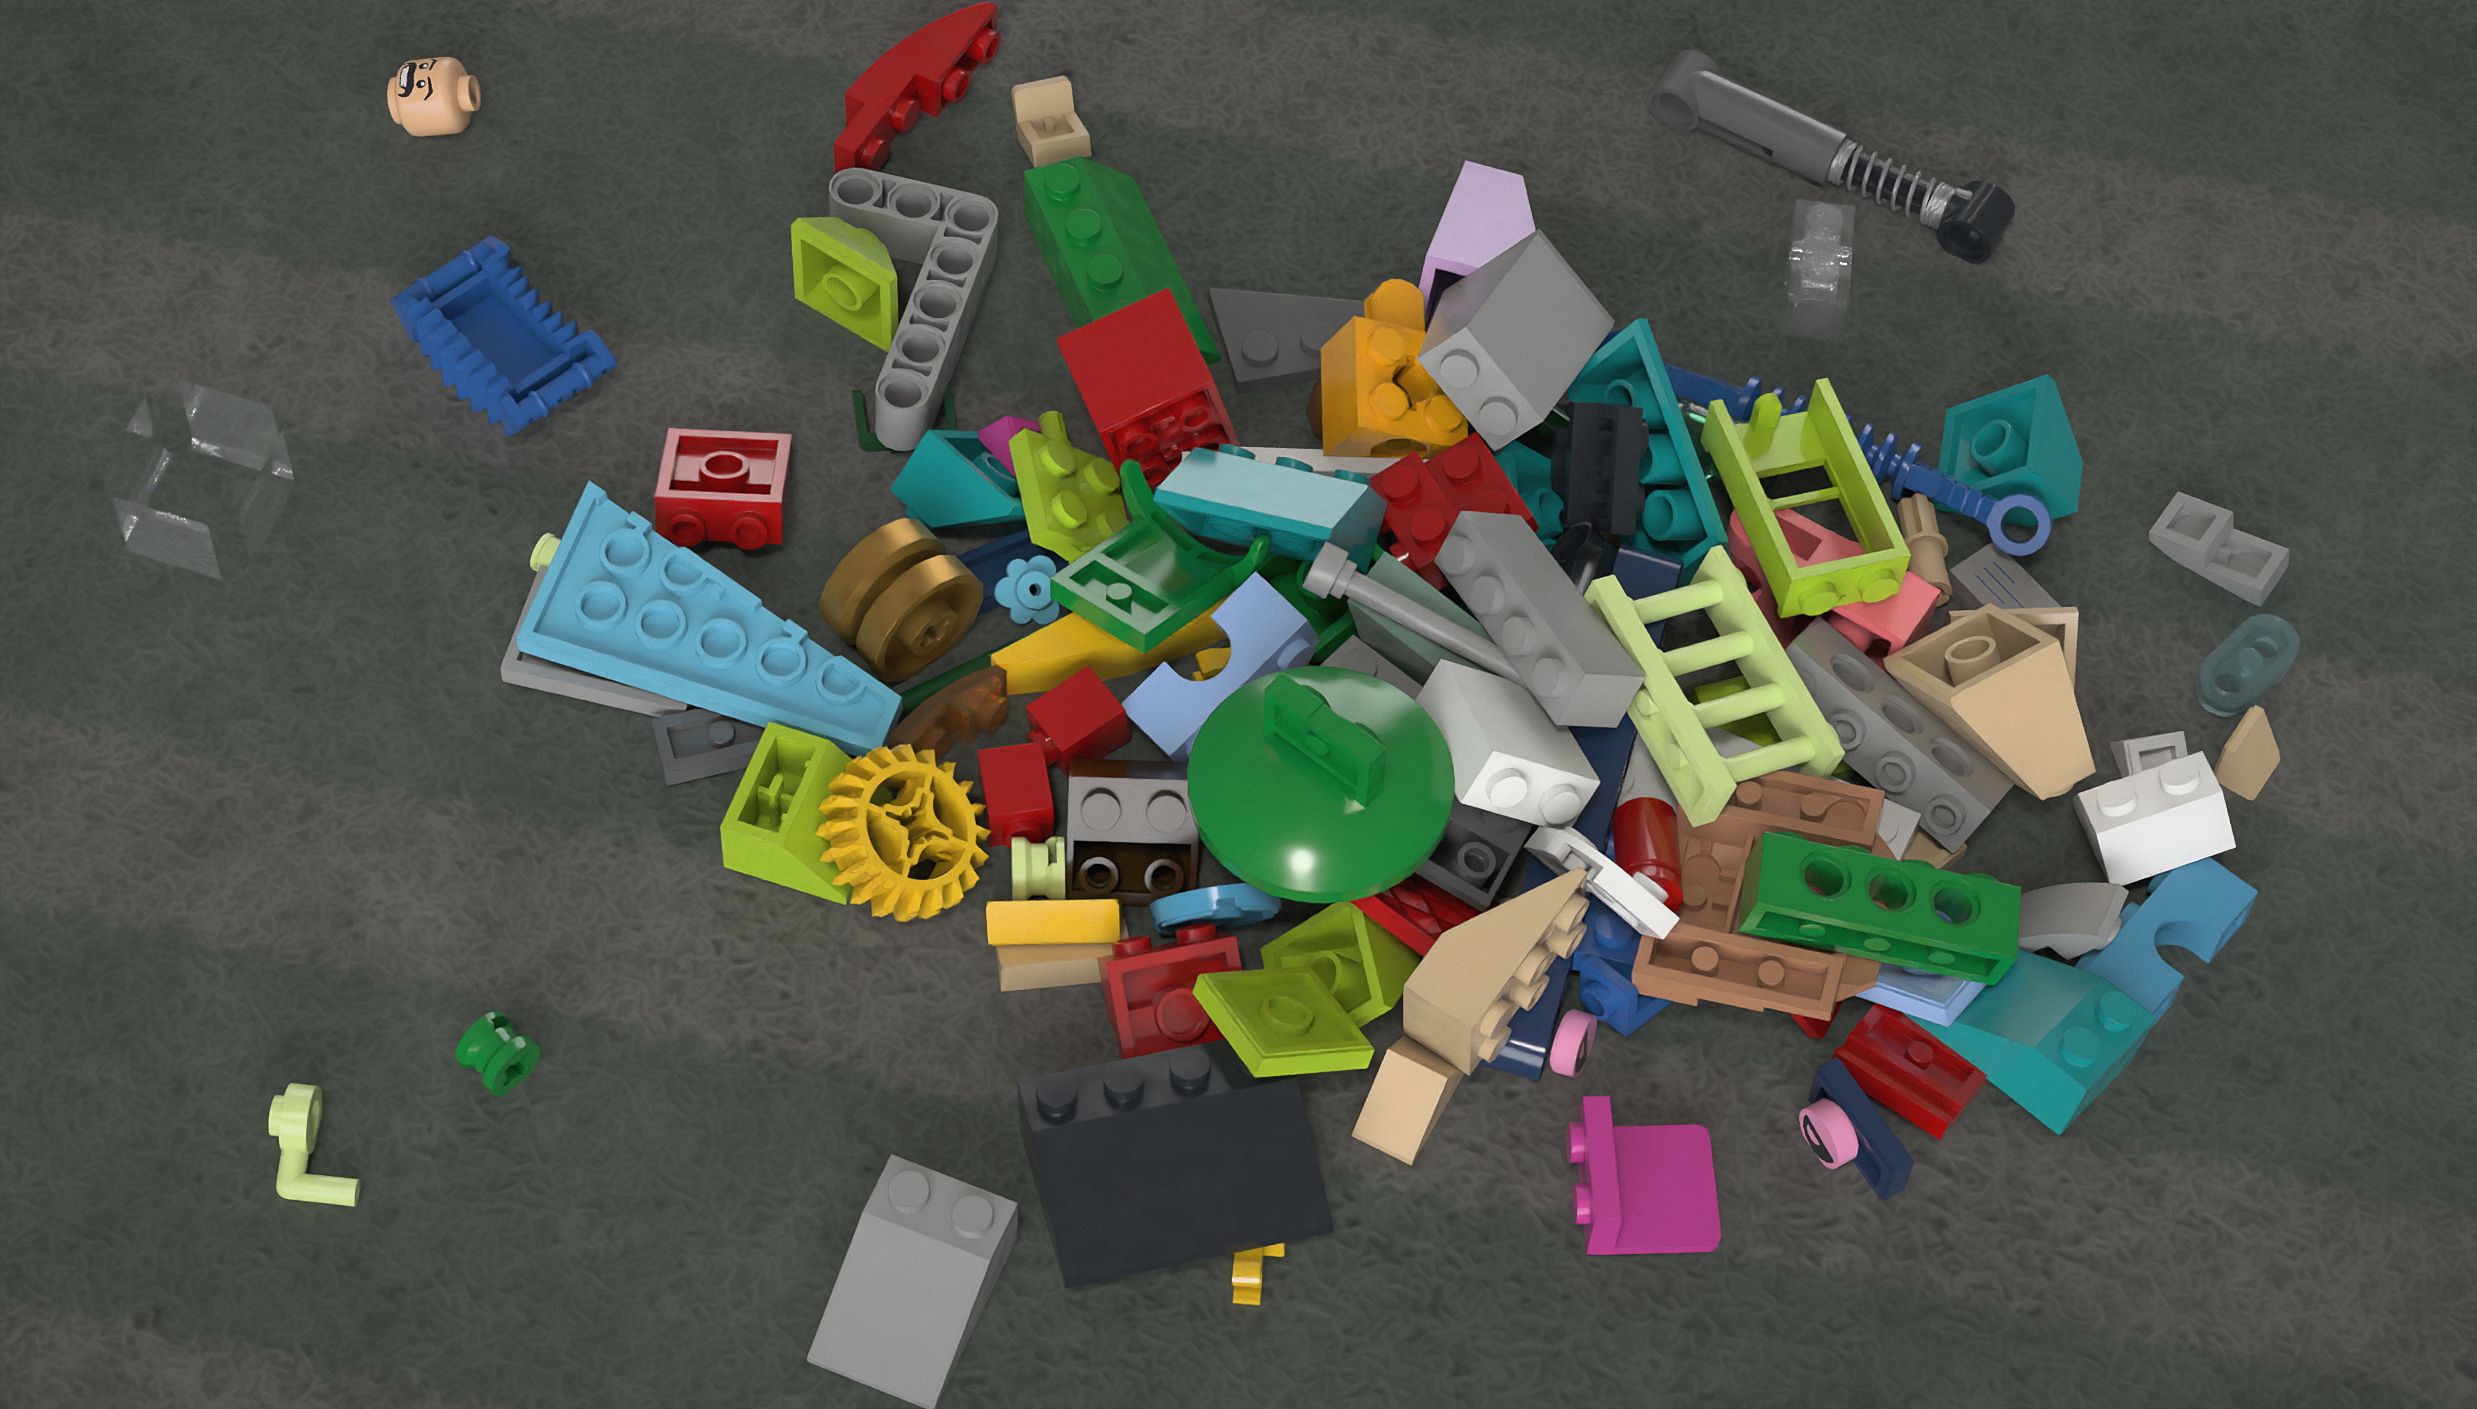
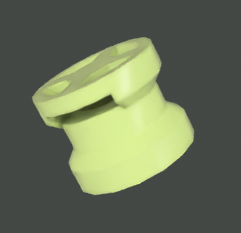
M1051 836L1045 843H1030L1025 837H1011L1012 901H1027L1031 896L1045 895L1049 900H1065L1064 836Z

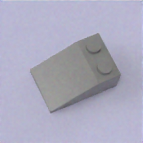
M891 1154L862 1212L808 1353L807 1362L923 1408L936 1409L1017 1239L1018 1203Z

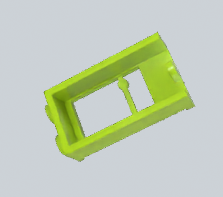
M1829 379L1816 380L1807 411L1780 417L1782 404L1777 394L1767 393L1755 401L1749 423L1734 426L1722 399L1710 401L1701 443L1706 452L1710 451L1779 605L1777 612L1780 619L1800 614L1819 615L1833 607L1861 601L1875 603L1885 600L1893 594H1898L1911 554ZM1823 465L1833 487L1771 500L1766 497L1759 478ZM1839 498L1864 554L1799 568L1774 511Z

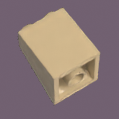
M1989 603L1883 659L1886 670L1911 695L2012 779L2017 786L2042 801L2049 797L2065 794L2072 789L2076 782L2096 772L2059 640L2003 609Z

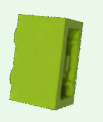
M768 722L720 826L724 867L847 905L854 887L849 882L841 886L832 884L835 875L840 872V869L835 861L831 863L820 861L823 852L831 848L830 841L814 834L818 830L819 825L829 821L817 809L821 805L822 800L832 795L827 786L832 778L844 773L845 765L853 759L830 740ZM885 786L877 787L869 803L877 806L885 803L889 804L893 800L892 792Z

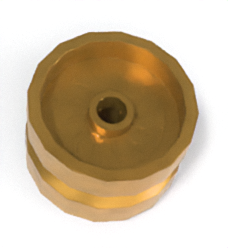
M902 518L881 526L861 540L841 560L826 582L820 598V617L849 645H856L857 654L886 682H901L915 676L949 652L961 640L975 620L982 604L983 583L955 555H946V547L918 519Z

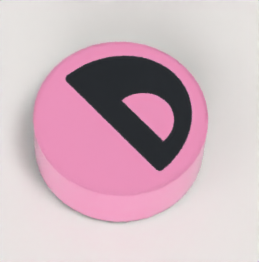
M1574 1008L1564 1015L1557 1030L1550 1055V1067L1553 1072L1574 1079L1580 1076L1593 1046L1597 1029L1596 1015Z
M1824 1098L1800 1111L1799 1122L1803 1136L1824 1166L1829 1169H1836L1856 1158L1859 1148L1858 1138L1851 1121L1839 1105Z

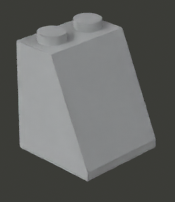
M1538 229L1443 291L1417 360L1495 452L1544 421L1613 328L1615 321L1543 232Z

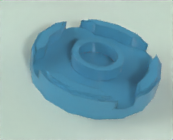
M1248 883L1196 889L1158 899L1149 904L1154 931L1166 935H1176V929L1200 923L1213 922L1215 926L1226 924L1228 928L1255 924L1273 918L1274 914L1278 913L1279 909H1282L1280 898L1271 896L1267 892Z

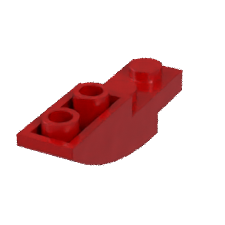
M984 1L942 17L906 37L863 72L845 93L846 128L834 142L835 174L848 168H864L878 171L888 156L891 141L899 131L907 133L913 127L920 110L938 118L950 101L958 103L963 98L969 87L972 72L980 62L988 64L994 58L999 48L1001 34L997 31V5Z

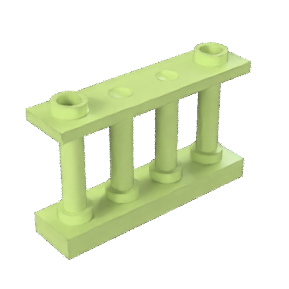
M1722 545L1710 548L1690 585L1635 601L1627 597L1615 575L1592 580L1584 598L1645 675V679L1629 705L1627 713L1693 828L1717 819L1737 788V782L1793 765H1797L1801 774L1829 779L1845 755L1840 745L1838 734L1833 726L1826 722L1747 589V583L1742 572L1734 567ZM1704 608L1721 636L1663 653L1660 649H1657L1644 625ZM1735 660L1751 689L1693 705L1687 701L1674 677ZM1765 712L1782 742L1725 759L1718 754L1705 729Z

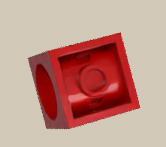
M1169 287L1056 339L1119 478L1121 464L1128 458L1134 459L1140 464L1146 482L1151 489L1159 486L1181 463L1182 452H1191L1195 447L1218 452L1220 444L1240 445L1215 382Z

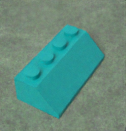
M1637 318L1590 357L1566 392L1570 402L1621 403L1643 408L1642 419H1645L1648 424L1649 443L1646 454L1640 457L1638 482H1641L1644 487L1645 506L1642 517L1636 520L1635 535L1618 534L1621 544L1684 559L1678 588L1690 585L1711 547L1722 545L1732 563L1733 560L1727 535L1647 319Z

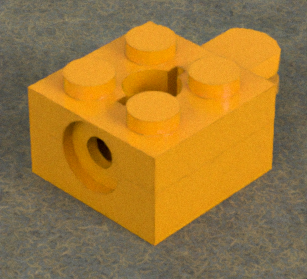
M1390 279L1383 282L1374 293L1365 299L1363 303L1364 318L1353 316L1320 348L1323 456L1404 458L1416 450L1421 459H1431L1468 436L1467 418L1417 360L1427 334L1425 332L1423 293L1412 283L1402 279Z

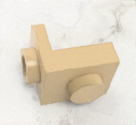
M1066 76L1015 85L1012 88L1017 137L1035 168L1076 156H1092L1090 136L1074 111L1072 86Z

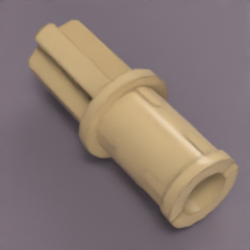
M1914 493L1911 498H1902L1897 506L1902 537L1911 554L1908 571L1919 575L1927 583L1941 590L1937 607L1948 602L1950 599L1949 595L1953 593L1944 559L1948 554L1949 547L1946 538L1939 534L1934 505L1928 501L1927 496Z

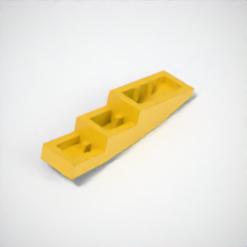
M1236 590L1146 654L1073 612L992 654L991 688L997 696L1050 691L1088 665L1101 681L1160 665L1164 661L1167 663L1188 656L1226 638L1210 616Z

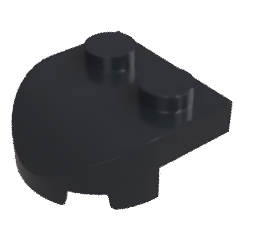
M1570 402L1565 406L1566 416H1569V427L1555 430L1551 450V489L1555 493L1565 494L1564 510H1560L1558 518L1565 527H1573L1585 521L1590 522L1597 530L1609 534L1635 535L1636 520L1642 517L1645 506L1644 487L1641 482H1638L1640 457L1646 454L1649 443L1648 424L1645 419H1642L1643 408L1621 403Z

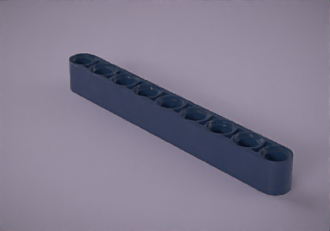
M1621 544L1612 575L1616 576L1627 597L1635 601L1678 589L1684 559ZM1670 618L1644 625L1657 649L1661 650ZM1627 711L1617 728L1568 726L1601 782L1571 828L1591 841L1603 855L1612 827V816L1618 806L1638 730ZM1531 855L1520 895L1558 876L1534 855ZM1585 891V898L1591 901L1593 893ZM1574 952L1567 959L1559 955L1555 958L1545 972V975L1550 979L1537 1003L1529 1011L1520 1006L1506 1025L1512 1031L1499 1055L1491 1063L1482 1059L1478 1065L1540 1081L1571 975Z

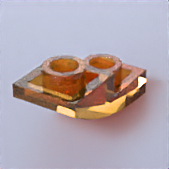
M994 665L963 677L938 691L911 712L889 734L890 750L900 744H911L914 754L924 749H934L935 761L937 762L948 748L951 736L970 747L983 730L988 733L994 732L1004 720L1010 706V701L1007 699V671L998 665Z

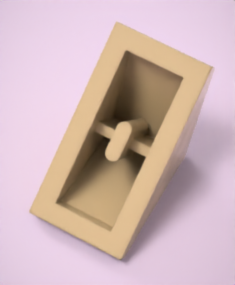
M1404 1035L1387 1049L1352 1136L1412 1166L1465 1073L1408 1035Z

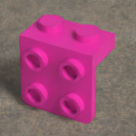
M1583 1096L1577 1122H1567L1566 1152L1568 1162L1577 1163L1579 1183H1573L1572 1214L1574 1224H1583L1586 1255L1714 1251L1720 1243L1721 1226L1709 1131L1698 1124L1613 1126L1610 1096Z

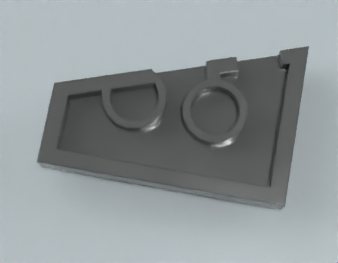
M1208 287L1207 300L1237 395L1320 380V348L1353 316L1364 318V301Z

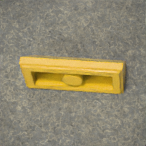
M1122 900L988 901L986 904L988 945L1107 944L1121 940Z

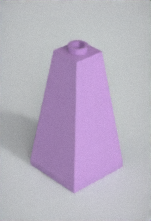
M1465 160L1425 258L1419 284V290L1424 295L1425 332H1428L1444 290L1536 231L1522 175Z

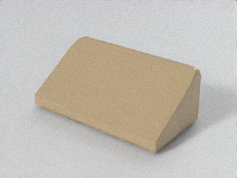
M1122 918L1121 939L1129 938L1125 918ZM1111 943L996 946L1001 992L1101 982L1097 958L1113 955Z

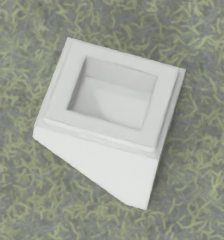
M2184 731L2110 742V747L2122 778L2188 756Z

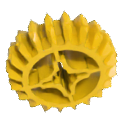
M900 744L891 750L887 746H880L869 751L866 757L858 756L845 765L846 768L843 769L844 773L832 778L827 786L832 795L822 800L821 805L817 808L829 821L819 825L814 835L830 841L831 848L823 852L820 861L829 863L835 861L840 869V872L834 877L833 885L841 886L849 882L854 887L850 904L860 905L870 899L872 917H883L892 912L896 922H907L916 916L919 919H928L939 914L942 908L948 909L958 904L961 898L964 897L962 892L974 887L979 880L974 869L984 865L985 860L989 857L977 844L985 841L991 831L976 825L975 817L982 814L986 805L970 804L966 794L970 792L974 782L962 781L959 784L955 782L953 774L956 762H945L936 767L934 749H924L914 754L911 744ZM888 786L899 789L897 798L889 802V804L885 803L877 806L869 803L877 787ZM926 859L937 862L927 880L907 878L910 867Z

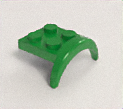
M1128 458L1121 464L1120 482L1133 522L1051 577L1050 598L1143 654H1146L1240 587L1255 571L1258 572L1266 559L1270 538L1265 534L1258 536L1245 556H1230L1204 546L1181 529L1153 501L1154 495L1146 482L1140 464L1134 459Z

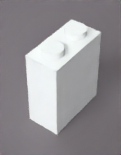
M1440 659L1415 700L1431 716L1446 740L1454 767V792L1460 803L1563 831L1566 826H1573L1601 783L1567 725H1556L1532 692L1506 678Z

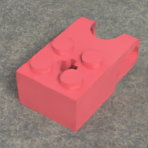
M1789 508L1774 511L1799 568L1864 554L1860 543L1850 541ZM1736 509L1733 510L1727 528L1730 550L1734 555L1732 556L1733 565L1742 572L1746 581L1751 582L1758 588L1755 593L1750 594L1784 651L1820 616L1897 681L1886 670L1883 659L1926 637L1941 590L1927 583L1919 575L1906 571L1900 592L1891 595L1885 600L1875 603L1861 601L1833 607L1819 615L1800 614L1780 619L1777 612L1779 605Z

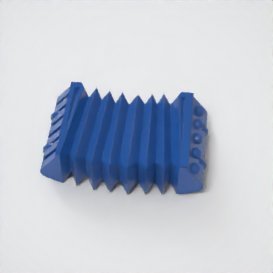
M491 235L468 250L462 249L457 257L426 277L417 278L415 284L391 298L392 306L408 337L413 342L420 344L422 356L429 355L432 370L441 369L443 386L456 384L458 400L470 397L472 412L487 408L489 424L502 420L504 434L507 437L521 431L528 424L535 422L541 417H548L549 412L556 408L558 404L565 402L573 394L580 392L584 388L589 389L593 387V382L617 367L615 358L593 330L584 331L579 334L577 320L564 325L563 312L559 311L553 314L552 301L549 300L540 304L538 289H530L529 276L523 277L521 266L512 268L510 248L503 241Z

